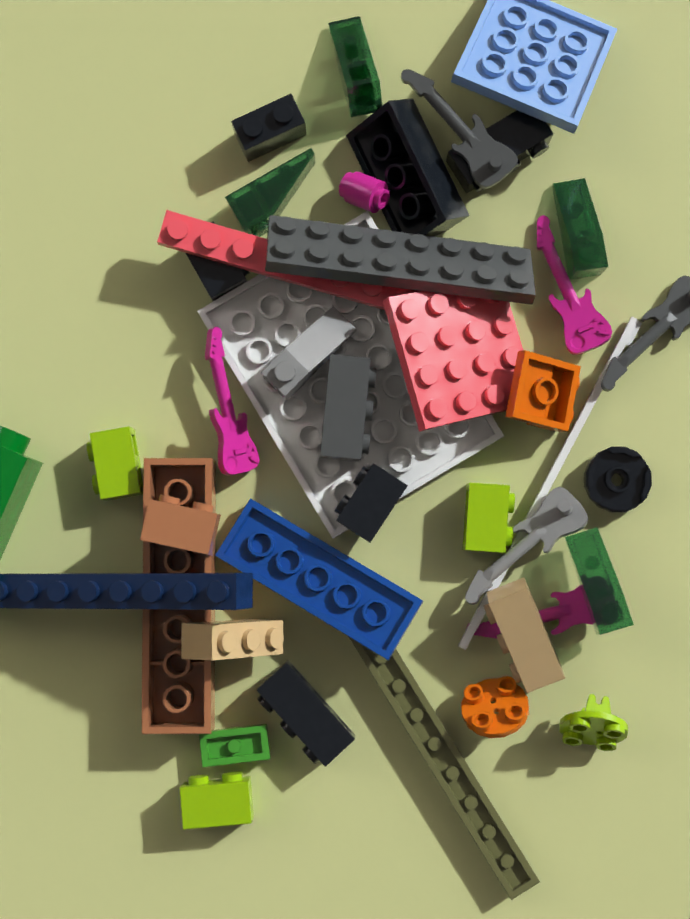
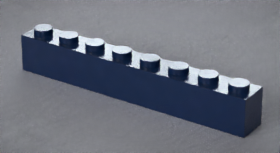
M253 573L0 574V608L250 609L253 608Z

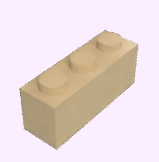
M525 578L486 592L488 604L484 605V609L490 624L497 623L501 634L496 636L503 654L510 652L514 663L509 664L516 684L522 682L528 693L565 679L561 663Z
M245 619L182 623L181 659L214 661L283 654V620Z

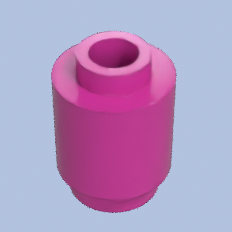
M358 171L346 173L339 185V195L344 198L346 203L371 213H377L389 201L390 193L385 181Z

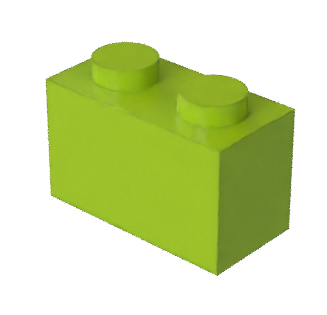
M128 426L90 433L91 442L86 443L89 461L95 464L96 475H92V486L95 495L100 494V500L105 501L143 495L144 482L135 429Z
M466 484L462 550L506 553V546H512L513 527L507 525L508 513L514 512L515 494L509 493L510 485Z
M228 772L222 774V779L209 780L208 775H194L188 777V782H184L180 787L183 830L251 824L253 821L251 776L242 777V772Z

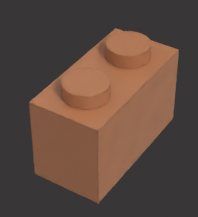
M160 494L158 501L149 499L140 540L212 555L221 516L220 514L213 513L214 506L193 502L192 508L179 505L180 498Z

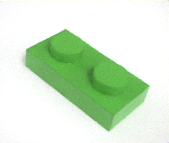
M267 724L213 730L211 734H199L202 767L268 760L271 758Z

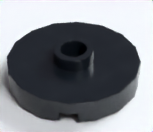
M610 447L598 452L588 462L584 472V487L589 499L596 506L608 512H627L636 508L647 498L652 486L649 466L637 451L627 447ZM614 474L620 475L622 479L619 486H615L611 481Z

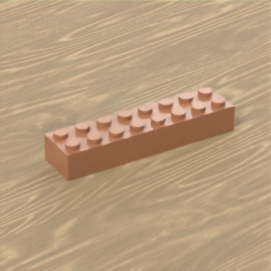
M144 458L143 524L149 499L158 501L160 494L180 498L179 505L192 508L193 502L214 506L213 513H216V461L212 458ZM216 539L212 555L143 541V573H215ZM143 609L142 734H211L215 729V660L181 659L182 623L215 621V610Z

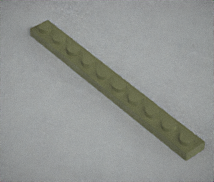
M350 638L509 898L513 900L538 884L540 881L398 651L395 649L388 661Z

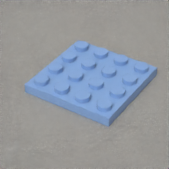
M487 0L453 73L451 82L574 134L617 32V28L550 0Z

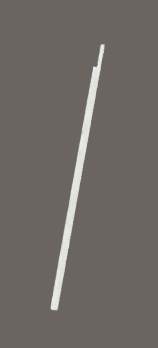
M633 316L615 345L524 520L533 517L547 497L602 391L601 382L610 360L613 357L618 358L626 345L631 346L642 325ZM527 532L517 533L512 541V546L508 550L523 539ZM507 570L492 582L493 586L486 592L500 586ZM487 593L484 594L458 644L464 650L468 647L485 615L484 605L488 604Z

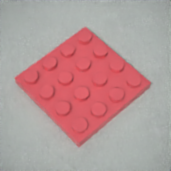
M427 291L388 297L383 301L419 432L507 410L517 353L523 350L509 302Z

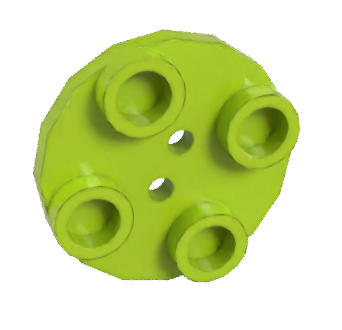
M590 694L587 699L586 708L566 714L560 719L559 732L563 735V743L567 745H596V748L599 750L613 751L616 749L617 743L627 738L628 725L623 719L611 714L610 701L607 696L602 698L601 704H597L596 696Z

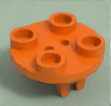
M503 676L501 678L485 679L476 684L468 685L464 690V697L461 702L462 718L467 727L477 735L488 738L506 737L517 732L525 724L529 715L528 697L512 677Z

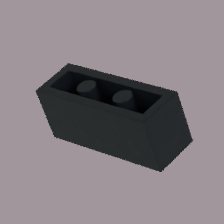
M518 110L486 128L487 133L495 141L504 144L516 154L518 162L513 171L521 166L520 161L531 155L534 159L549 149L548 144L554 134L547 122ZM452 149L448 151L446 162L466 194L473 189L477 192L482 191L484 188H480L475 183L468 164L463 157L454 153Z
M289 660L257 688L260 694L257 700L269 713L275 710L283 719L280 722L281 727L291 738H294L296 735L306 745L302 750L313 763L316 764L320 761L326 767L355 740L354 732Z

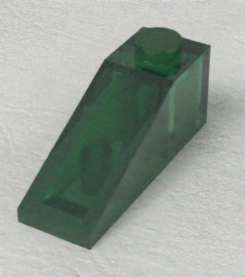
M360 16L328 23L350 116L352 118L374 113L382 106L380 80Z
M312 148L225 197L228 207L243 232L258 237L268 233L269 216H280L314 166L315 153Z
M585 178L553 183L552 188L569 279L601 275L607 269L608 261L603 233Z
M598 527L565 537L596 635H602L634 625Z

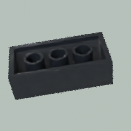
M414 99L390 100L346 135L364 174L385 181L388 185L389 201L381 210L391 231L435 237L446 232L469 216Z

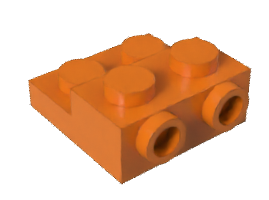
M526 350L518 351L505 417L527 422V425L553 432H569L574 416L575 395L580 385L579 374L581 366Z

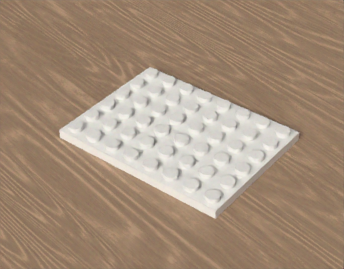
M368 211L344 224L378 229ZM259 274L197 311L208 330L213 327L221 329V341L226 361L332 539L349 530L336 521L339 514L334 511L345 494L350 498L358 487L353 482L363 466L370 469L374 463L407 484V488L400 497L402 498L504 437L492 415L419 432L385 310ZM333 306L357 329L334 355L371 358L370 367L377 368L375 388L368 387L367 400L374 401L372 421H365L364 434H370L369 454H362L361 462L326 459L320 456L330 358L288 401L261 374L290 343Z

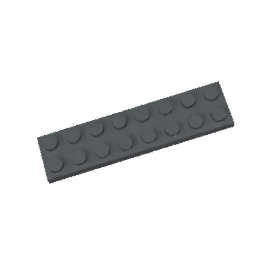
M269 216L265 271L530 305L533 304L536 296L531 249L396 232L386 229L365 228L355 225L304 220L287 216Z

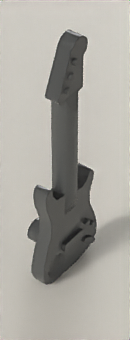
M410 69L402 71L401 81L404 84H409L419 97L424 96L464 142L461 145L452 144V151L463 157L467 162L471 176L480 188H491L514 170L518 162L516 154L504 144L495 141L487 133L478 115H472L474 128L470 130L435 90L433 80Z
M685 275L678 278L669 290L665 301L642 316V322L653 319L656 323L618 358L613 357L610 360L601 382L602 390L611 391L615 387V382L627 371V367L668 329L673 333V341L681 336L683 329L690 324L689 276Z

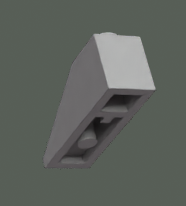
M333 306L290 343L261 374L288 401L330 358V354H334L357 329Z

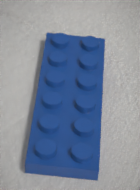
M251 498L215 554L216 557L239 571L253 573V579L388 661L423 604V600Z

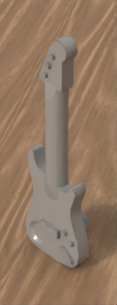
M557 487L553 489L533 517L519 522L512 529L514 534L526 531L528 534L484 572L481 570L477 571L466 593V601L470 605L477 604L479 597L493 586L492 582L540 541L544 542L543 552L549 553L555 542L560 538L583 529L587 525L588 516L581 503L565 488Z

